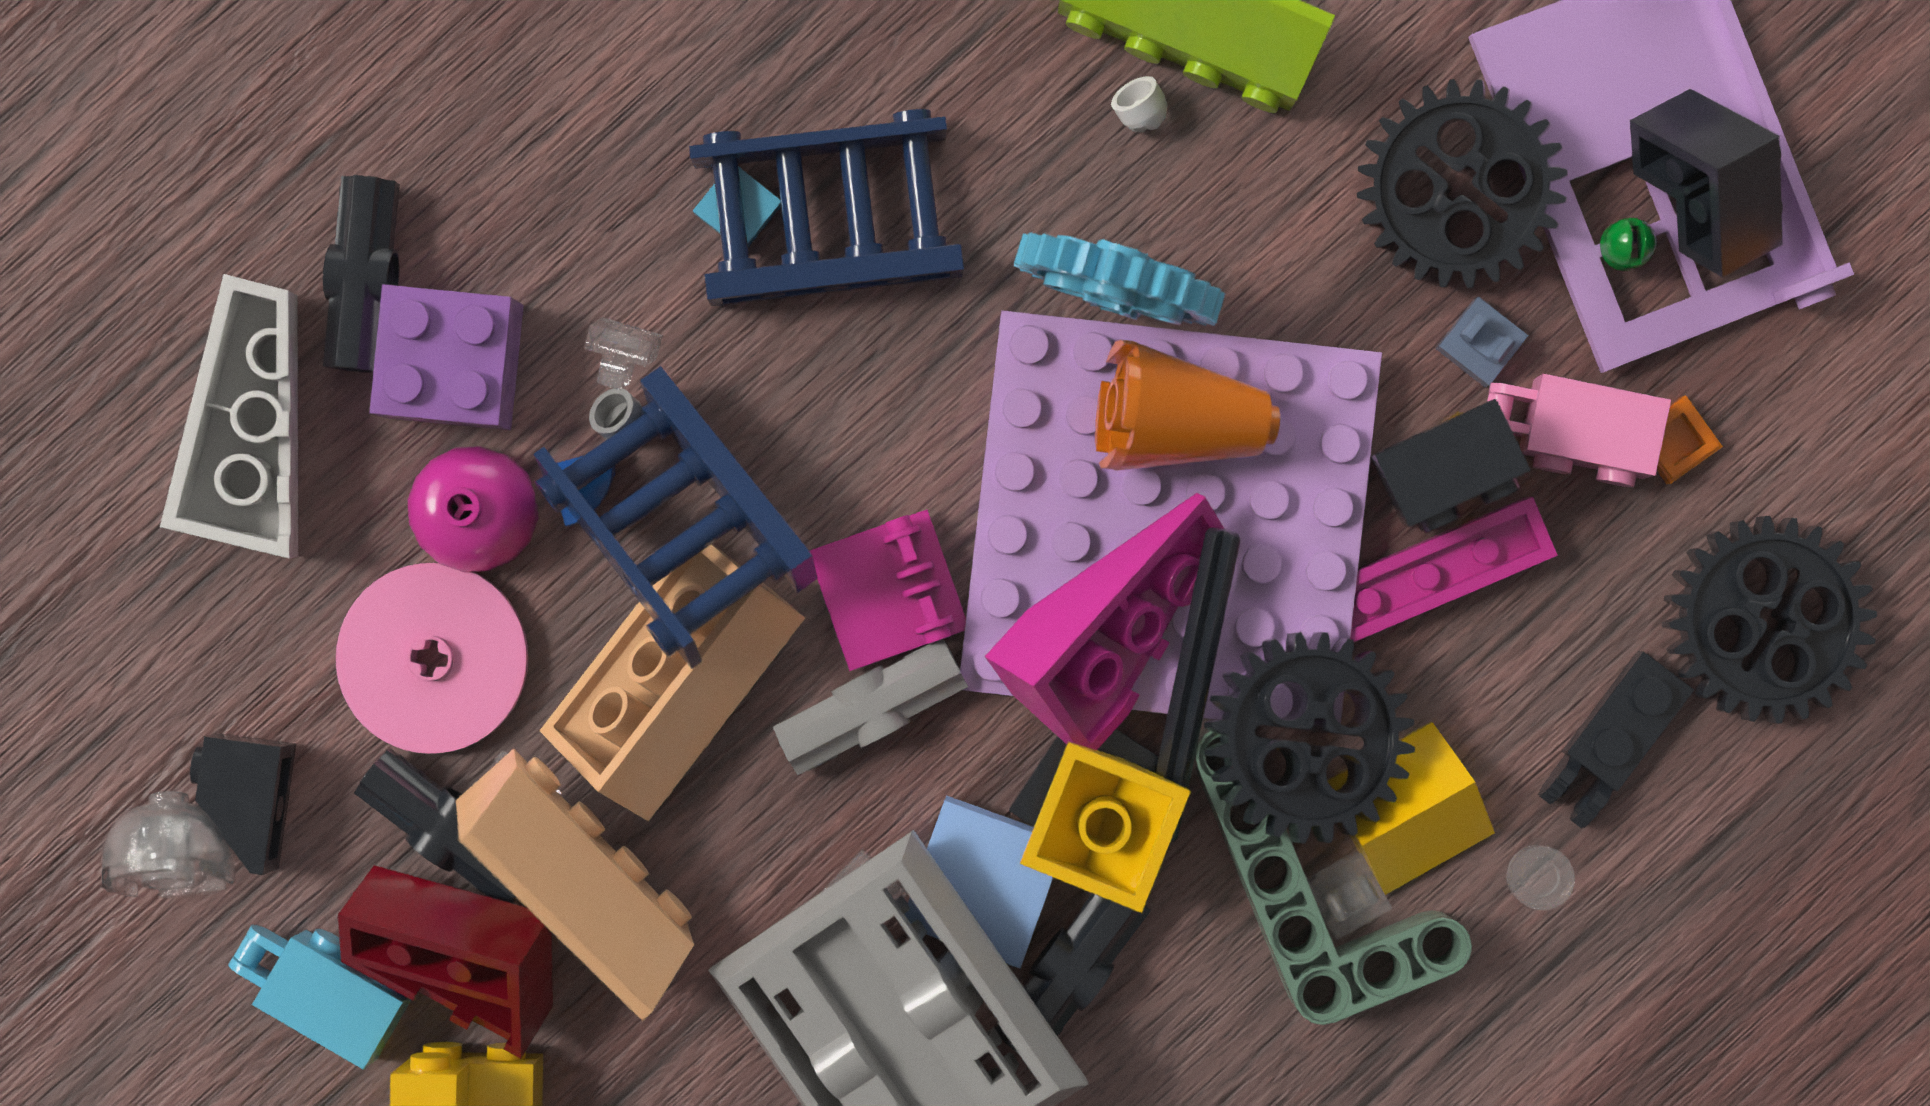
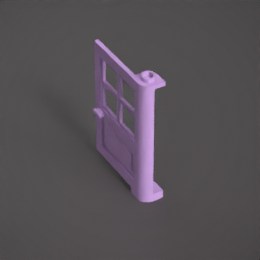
M1561 0L1478 31L1468 37L1492 99L1505 86L1510 90L1507 108L1510 110L1529 100L1533 105L1525 122L1530 126L1538 121L1547 119L1551 124L1548 130L1539 138L1541 144L1561 143L1563 149L1557 155L1548 159L1549 167L1567 169L1568 176L1551 182L1550 190L1567 197V201L1564 204L1547 205L1545 213L1554 218L1559 223L1557 229L1544 228L1601 373L1792 298H1795L1799 309L1836 295L1832 283L1854 275L1850 262L1836 267L1731 0ZM1692 89L1780 136L1783 245L1766 253L1771 266L1706 291L1694 260L1679 252L1677 214L1673 210L1668 194L1646 182L1660 217V221L1652 223L1650 226L1654 229L1656 236L1666 232L1691 297L1625 323L1600 257H1603L1600 244L1595 245L1570 181L1631 158L1630 120L1686 90ZM1518 163V165H1519V167H1520V170H1521V172H1522V175H1523V177H1524V180H1525V182H1526L1525 170H1524V168ZM1634 230L1632 231V245L1637 244V232Z

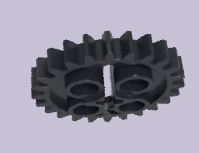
M1450 79L1446 98L1440 100L1428 85L1422 87L1424 106L1417 109L1410 102L1402 98L1399 100V105L1405 119L1398 124L1391 119L1382 117L1379 122L1389 134L1386 142L1367 140L1365 143L1379 157L1377 164L1358 166L1360 173L1374 178V186L1359 191L1357 198L1375 201L1377 208L1362 219L1363 224H1383L1385 230L1375 241V246L1381 248L1395 242L1399 249L1394 255L1392 264L1395 267H1399L1413 257L1417 260L1414 278L1417 280H1422L1434 267L1439 269L1440 287H1448L1454 272L1461 271L1467 288H1474L1478 269L1483 268L1494 282L1501 281L1499 262L1506 259L1512 266L1522 270L1525 265L1519 249L1526 245L1531 249L1542 252L1545 247L1536 236V230L1539 226L1548 229H1557L1559 223L1545 212L1547 205H1559L1567 201V197L1550 190L1551 182L1568 176L1567 169L1549 167L1548 159L1557 155L1563 149L1561 143L1541 144L1539 138L1548 130L1551 124L1547 119L1538 121L1530 126L1525 122L1533 105L1529 100L1522 102L1513 110L1507 108L1510 90L1505 86L1496 93L1492 101L1485 99V85L1483 80L1479 79L1475 81L1469 96H1462L1457 81ZM1457 121L1471 124L1476 134L1472 150L1464 156H1448L1441 146V135L1444 129L1449 124ZM1421 146L1427 147L1453 170L1461 174L1473 168L1476 172L1472 179L1474 187L1505 210L1508 214V219L1503 223H1499L1473 200L1463 195L1458 196L1452 201L1448 196L1453 187L1451 183L1422 161L1416 154L1417 149ZM1515 161L1524 168L1526 183L1522 191L1516 196L1509 198L1499 197L1491 188V173L1500 163ZM1416 171L1425 172L1432 179L1434 185L1433 195L1424 206L1411 208L1401 199L1400 185L1408 174ZM1472 211L1482 220L1484 226L1483 236L1473 247L1460 248L1450 239L1448 232L1449 224L1458 213Z
M1760 516L1755 519L1752 534L1744 520L1730 522L1731 541L1719 531L1709 532L1706 536L1712 552L1708 553L1699 548L1689 549L1686 553L1696 569L1693 572L1686 570L1673 571L1672 576L1685 586L1683 594L1664 596L1665 602L1680 610L1679 617L1663 621L1662 627L1680 631L1681 639L1671 644L1666 650L1668 654H1687L1689 661L1681 667L1677 674L1680 678H1692L1699 675L1702 677L1695 691V695L1698 698L1706 699L1718 691L1720 692L1716 706L1717 711L1730 713L1740 702L1741 720L1755 722L1763 707L1767 721L1780 724L1783 722L1785 707L1787 706L1794 718L1806 719L1809 718L1808 699L1818 707L1830 708L1833 705L1827 689L1829 686L1843 691H1850L1853 688L1849 679L1843 673L1846 667L1866 669L1867 663L1855 654L1854 651L1856 645L1875 644L1876 639L1860 631V622L1876 618L1877 611L1859 608L1858 599L1869 594L1873 588L1872 585L1852 584L1850 578L1862 566L1859 561H1848L1840 564L1837 562V558L1844 547L1842 541H1831L1822 547L1819 546L1823 528L1810 526L1798 537L1797 518H1783L1775 532L1771 516ZM1753 559L1763 565L1767 575L1765 586L1756 594L1747 589L1743 580L1744 569ZM1793 568L1797 573L1793 584L1785 589L1788 579L1787 572ZM1811 588L1817 591L1823 600L1822 614L1812 623L1805 619L1800 605L1803 595ZM1762 609H1772L1771 616L1779 621L1776 630H1766L1767 623L1759 618ZM1725 616L1730 617L1738 628L1737 641L1727 651L1722 650L1714 638L1715 626ZM1785 645L1793 653L1795 665L1791 674L1781 680L1775 675L1771 661L1776 650ZM1753 650L1751 667L1749 670L1744 671L1741 667L1742 661Z
M1302 632L1287 633L1286 651L1276 639L1262 641L1265 660H1262L1253 652L1240 655L1247 673L1242 675L1236 672H1224L1222 677L1233 692L1230 696H1211L1210 701L1224 711L1222 720L1204 722V728L1220 734L1221 742L1211 745L1204 752L1207 756L1223 757L1225 764L1211 778L1215 782L1232 781L1235 785L1224 800L1227 805L1236 806L1246 801L1249 802L1243 817L1244 822L1256 825L1268 816L1266 834L1269 836L1280 837L1289 825L1291 841L1306 843L1312 827L1313 834L1318 842L1330 843L1333 840L1334 824L1342 834L1354 836L1357 834L1356 814L1366 821L1376 822L1380 818L1373 801L1378 799L1395 803L1397 800L1396 795L1387 785L1389 778L1408 779L1409 773L1395 763L1397 755L1415 752L1414 746L1399 740V732L1415 725L1414 719L1396 717L1394 710L1407 700V694H1387L1385 687L1391 682L1395 673L1392 670H1381L1372 674L1370 670L1376 658V654L1373 651L1361 652L1352 659L1354 640L1350 638L1339 639L1330 649L1328 632L1313 633L1309 646H1307ZM1281 683L1288 687L1293 695L1292 709L1282 719L1274 713L1270 701L1273 690ZM1345 691L1354 702L1355 712L1351 721L1342 726L1334 715L1333 706L1338 695ZM1258 725H1266L1286 729H1309L1319 733L1357 736L1363 739L1364 744L1361 749H1350L1338 746L1310 745L1305 742L1260 738L1255 734V728ZM1277 748L1282 752L1286 760V770L1283 777L1273 784L1264 773L1263 763L1267 754ZM1339 756L1347 766L1348 776L1345 784L1335 791L1327 781L1326 771L1332 759Z

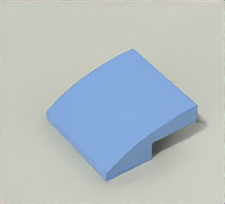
M946 795L927 850L1004 961L1009 965L1021 968L1053 877L1020 864L1034 827ZM910 897L908 901L910 910L904 913L911 924L919 920L927 930V935L938 938Z

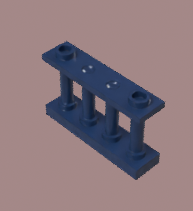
M912 109L893 114L892 123L741 140V133L738 131H722L704 135L703 144L689 146L690 159L695 169L713 167L724 261L718 263L719 272L704 274L707 300L711 307L962 277L964 267L961 244L947 245L946 237L939 236L928 142L946 140V117L931 118V111L929 109ZM903 145L914 239L908 241L909 250L883 253V244L876 243L865 149ZM839 152L851 246L845 248L844 258L820 260L819 251L812 250L801 157ZM776 160L787 254L781 256L782 265L757 268L756 259L749 258L738 164Z
M660 366L640 380L647 404L641 408L642 416L564 470L560 468L546 448L542 447L534 453V457L543 474L535 483L547 502L557 513L567 507L652 617L653 621L647 624L646 627L665 655L671 657L676 652H679L689 667L693 669L702 660L695 641L690 634L770 577L777 581L784 576L796 593L817 580L818 576L811 552ZM671 435L683 449L678 454L680 461L611 510L598 517L579 490L655 437L659 436L664 440ZM708 481L721 497L715 501L717 509L636 565L615 538L694 482L701 486ZM732 529L737 534L746 529L759 545L753 549L755 556L679 611L673 613L653 588V585Z

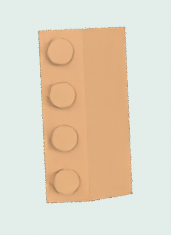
M711 544L653 585V588L670 610L676 613L741 565ZM762 583L690 634L695 641L702 660L701 663L691 669L679 652H676L671 657H667L646 627L653 619L642 604L638 602L540 729V732L599 793L649 821L699 755L710 744L713 737L743 698L750 692L753 685L780 650L787 644L805 617L767 585Z
M513 748L456 800L459 841L643 1021L653 1012L694 946L687 924L692 916L672 892L666 889L659 895L644 880L649 875L647 869L627 847L622 846L619 850L615 851L600 836L605 831V828L586 805L579 801L572 807L556 791L561 784L554 773L540 759L534 756L527 762Z

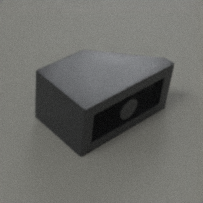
M223 733L204 736L203 746L196 747L190 766V781L192 784H197L195 801L250 874L265 875L279 869L296 743Z

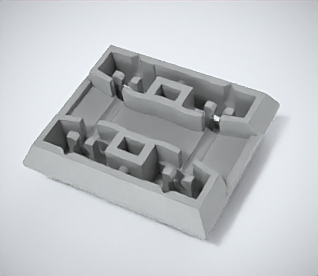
M914 830L708 969L802 1106H1055L1089 1083ZM896 880L900 881L938 938L947 946L948 950L938 957L934 958L922 941V938L927 933L922 923L916 920L911 924L904 915V913L910 910L904 897L900 895L893 899L886 889L887 886ZM893 916L896 917L907 933L908 938L903 943H901L899 938L895 940L884 924ZM786 988L789 989L802 1008L794 1017H792L777 995ZM983 1001L986 1002L999 1021L998 1024L1036 1077L1029 1084L1023 1086L1015 1073L1019 1063L1014 1055L1009 1052L1002 1056L997 1046L1002 1043V1040L995 1028L993 1027L986 1032L975 1017V1013ZM989 1051L999 1065L1000 1070L994 1067L987 1072L978 1058Z

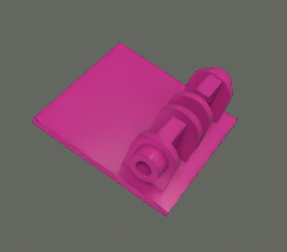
M927 509L912 515L896 518L886 522L884 525L810 550L816 567L817 580L849 671L965 631L966 617Z

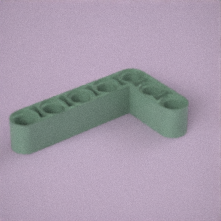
M1206 728L1200 731L1193 766L1286 993L1304 1018L1311 1023L1321 1025L1335 1023L1452 975L1465 966L1470 958L1472 949L1470 935L1464 926L1443 912L1434 910L1418 913L1338 947H1334L1287 830L1280 837L1267 835L1266 822L1268 816L1256 826L1247 830L1236 829L1231 824L1229 813L1232 805H1227L1224 800L1235 785L1232 781L1215 782L1212 780L1211 776L1216 771L1211 770L1207 765L1204 752L1208 744L1215 738L1220 737V734ZM1269 856L1281 857L1286 865V875L1282 883L1270 889L1257 886L1254 879V871L1259 861ZM1289 917H1306L1310 923V934L1305 943L1293 948L1280 944L1278 933L1282 923ZM1447 927L1452 937L1451 947L1447 953L1438 958L1426 957L1422 947L1426 934L1433 928ZM1379 951L1389 952L1393 959V968L1389 976L1380 982L1366 981L1363 975V965L1368 956ZM1322 975L1332 978L1335 989L1329 1002L1316 1007L1304 1003L1303 991L1309 980Z

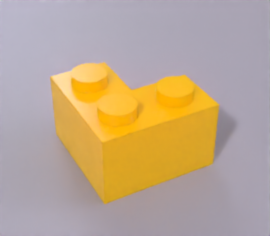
M457 1042L426 1043L423 1045V1052H416L410 1055L407 1061L390 1074V1106H543V1054L525 1052L520 1059L503 1049L506 1043L487 1045V1053H462V1044Z

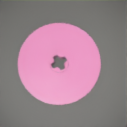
M420 563L396 569L382 576L367 587L355 600L339 632L336 647V671L347 705L360 723L382 741L403 750L426 754L445 753L468 747L482 740L506 720L516 706L525 685L528 671V645L522 622L515 608L503 592L493 583L475 572H461L439 563ZM435 640L438 641V652L448 655L447 666L436 667L433 676L427 675V665L417 661L418 650L429 649L431 641Z

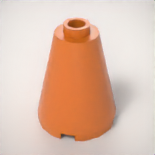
M1118 340L1111 348L1106 363L1118 364L1115 377L1111 382L1101 381L1095 419L1096 452L1108 453L1099 462L1101 468L1119 471L1259 456L1264 451L1266 444L1272 445L1275 443L1280 428V409L1278 406L1272 405L1270 394L1267 391L1135 341Z

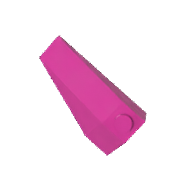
M1195 493L1027 609L984 656L1010 693L1065 744H1068V741L1098 750L1130 714L1140 694L1131 689L1150 657L1160 661L1170 642L1163 639L1162 636L1178 606L1185 607L1191 604L1205 533L1209 528L1225 529L1205 496Z

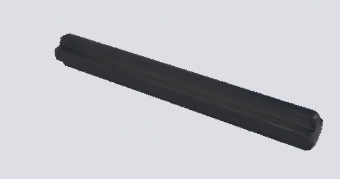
M1209 528L1205 533L1155 771L1156 774L1187 789L1189 788L1241 542L1238 533L1222 528ZM1183 812L1170 842H1175L1178 839Z

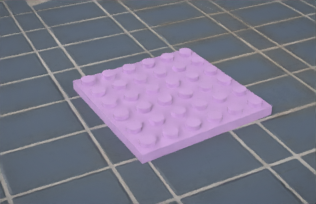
M1001 310L960 672L968 685L963 690L1013 696L984 656L1027 609L1195 493H1199L1207 498L1223 527L1238 533L1241 540L1203 718L1222 720L1224 711L1210 701L1211 696H1230L1233 692L1222 677L1224 672H1236L1242 675L1247 673L1240 655L1253 652L1262 660H1265L1262 641L1276 639L1286 651L1287 633L1302 632L1307 646H1309L1313 633L1328 632L1330 649L1339 639L1350 638L1382 352ZM1118 340L1135 341L1267 391L1270 394L1272 405L1278 406L1280 409V428L1275 443L1272 445L1266 444L1264 451L1259 456L1119 471L1101 468L1099 462L1108 453L1096 452L1095 419L1101 381L1111 382L1115 377L1118 364L1106 363L1111 348ZM1190 605L1185 607L1178 606L1162 636L1163 639L1170 642L1160 661L1150 657L1141 675H1139L1131 690L1140 694L1132 710L1168 714ZM1282 683L1277 685L1270 698L1271 707L1279 718L1286 717L1293 706V695L1290 689ZM1344 692L1338 695L1333 706L1334 715L1340 724Z

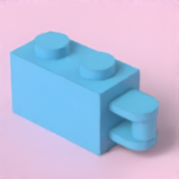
M253 924L228 964L235 973L261 987L252 1003L253 1006L363 1070L378 1059L411 1002V999L342 963L339 937L322 929H315L314 933L305 930L291 937L288 941L264 927ZM267 950L279 957L272 971L259 965Z

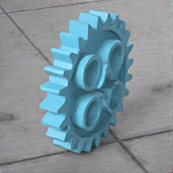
M1023 233L1014 261V267L1020 268L1022 272L1032 274L1034 278L1044 280L1043 285L1050 289L1083 298V301L1090 303V306L1100 307L1101 310L1135 320L1140 315H1144L1172 324L1180 325L1183 321L1189 324L1194 322L1204 326L1207 324L1215 326L1225 297V293L1221 292L1220 288L1210 286L1211 283L1195 279L1196 275L1188 270L1155 261V259L1148 257V254L1142 253L1137 249L1103 239L1098 241L1097 244L1064 235H1058L1056 238L1047 234H1042L1041 236L1035 233H1029V235Z

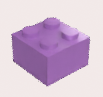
M382 285L369 413L387 419L511 430L524 305L514 298L507 296Z

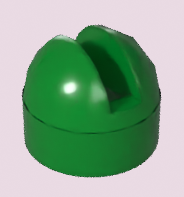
M1631 217L1623 218L1611 224L1603 232L1600 240V250L1604 260L1612 268L1620 271H1631L1645 265L1652 258L1657 245L1654 229L1646 221ZM1632 229L1637 232L1638 258H1630L1633 242Z

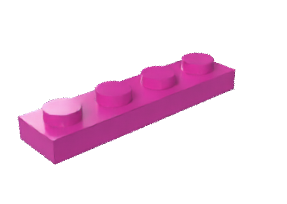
M1523 498L1358 568L1350 639L1354 640V642L1558 556L1534 498Z

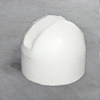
M1145 76L1130 81L1116 92L1111 101V106L1120 121L1133 132L1142 133L1146 129L1155 130L1166 118L1167 101L1163 91L1153 77Z

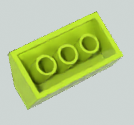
M1060 0L1058 14L1067 17L1065 24L1070 29L1094 39H1100L1102 33L1108 34L1126 42L1125 51L1141 60L1158 64L1162 57L1185 67L1183 75L1188 79L1210 88H1218L1220 82L1243 91L1241 99L1247 104L1270 113H1276L1278 107L1288 111L1291 110L1298 99L1335 18V15L1300 0Z

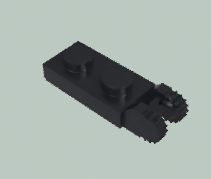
M1644 651L1635 653L1561 751L1565 755L1542 785L1538 793L1539 797L1548 804H1553L1566 793L1570 784L1578 775L1580 768H1584L1596 777V780L1574 806L1570 820L1581 829L1585 828L1609 801L1613 790L1618 792L1693 693L1694 689Z

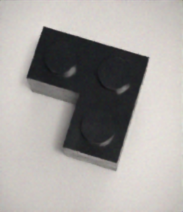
M1688 89L1630 120L1633 174L1676 199L1680 253L1723 278L1783 245L1781 147L1779 135L1692 89Z
M1497 399L1489 400L1370 456L1402 525L1411 527L1418 524L1420 530L1425 533L1461 517L1456 505L1479 494L1486 505L1519 490L1521 487L1516 477L1531 471Z

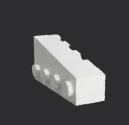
M223 275L160 527L285 558L298 557L297 295L292 292Z

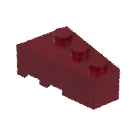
M373 865L338 913L342 963L411 1000H414L420 992L454 1011L449 1020L466 1030L473 1021L508 1040L503 1049L520 1059L553 1007L552 931L527 907Z

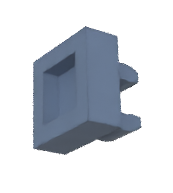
M1478 296L1470 303L1435 349L1483 387H1487L1493 382L1528 335Z

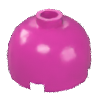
M482 446L456 447L430 460L415 477L408 497L409 525L419 546L439 564L461 572L490 571L515 560L531 542L539 518L538 504H536L535 492L527 472L508 455ZM463 497L470 498L472 504H466ZM466 511H472L469 517L462 520Z

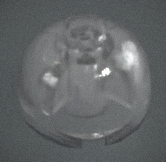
M165 791L149 795V804L136 806L128 810L114 822L104 842L101 859V887L110 893L138 897V885H141L145 888L159 890V898L190 897L219 892L226 889V882L230 884L235 882L234 851L224 840L219 828L208 813L203 811L197 804H189V795L183 792Z

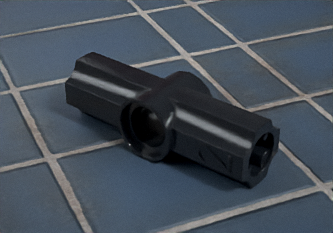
M341 176L335 244L329 245L323 266V291L326 300L329 301L323 367L350 372H374L382 285H399V256L397 250L394 249L400 184L396 181L373 176Z
M393 749L386 750L361 779L354 794L408 834L406 840L409 845L432 864L448 872L456 871L477 890L488 897L513 904L517 897L459 841L456 800L462 793L448 786L442 788L425 775L422 770L417 769L401 754H398Z
M1092 893L1068 928L1061 927L1039 954L1029 971L1031 977L1023 988L1057 1036L1058 1034L1060 1035L1076 1010L1083 1011L1102 989L1115 965L1112 962L1151 912V908L1146 903L1141 913ZM997 1021L993 1027L1001 1039L1018 1053L998 1024L999 1021Z

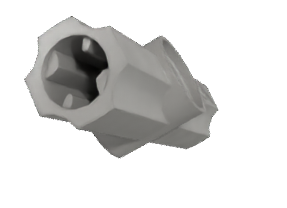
M943 638L905 656L904 659L885 669L880 665L832 690L833 696L773 726V729L789 763L797 775L832 760L838 754L857 744L862 748L911 722L909 717L967 688L968 685Z

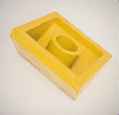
M1429 722L1399 739L1414 746L1415 752L1397 755L1395 763L1403 767L1409 773L1408 779L1389 778L1387 785L1397 797L1395 803L1375 799L1373 804L1380 818L1376 822L1366 821L1357 814L1355 815L1357 834L1350 837L1383 895L1390 893L1495 834L1476 782L1433 722ZM1348 769L1327 780L1335 791L1345 784Z
M1068 741L1020 864L1142 913L1191 791L1127 759Z

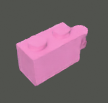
M1542 374L1535 378L1532 389L1509 384L1490 383L1487 401L1497 399L1513 434L1521 437L1520 449L1523 455L1534 457V468L1560 474H1571L1573 465L1598 470L1597 481L1623 487H1634L1636 478L1646 479L1656 475L1671 403L1670 399L1548 374ZM1514 400L1529 403L1524 424L1509 421Z

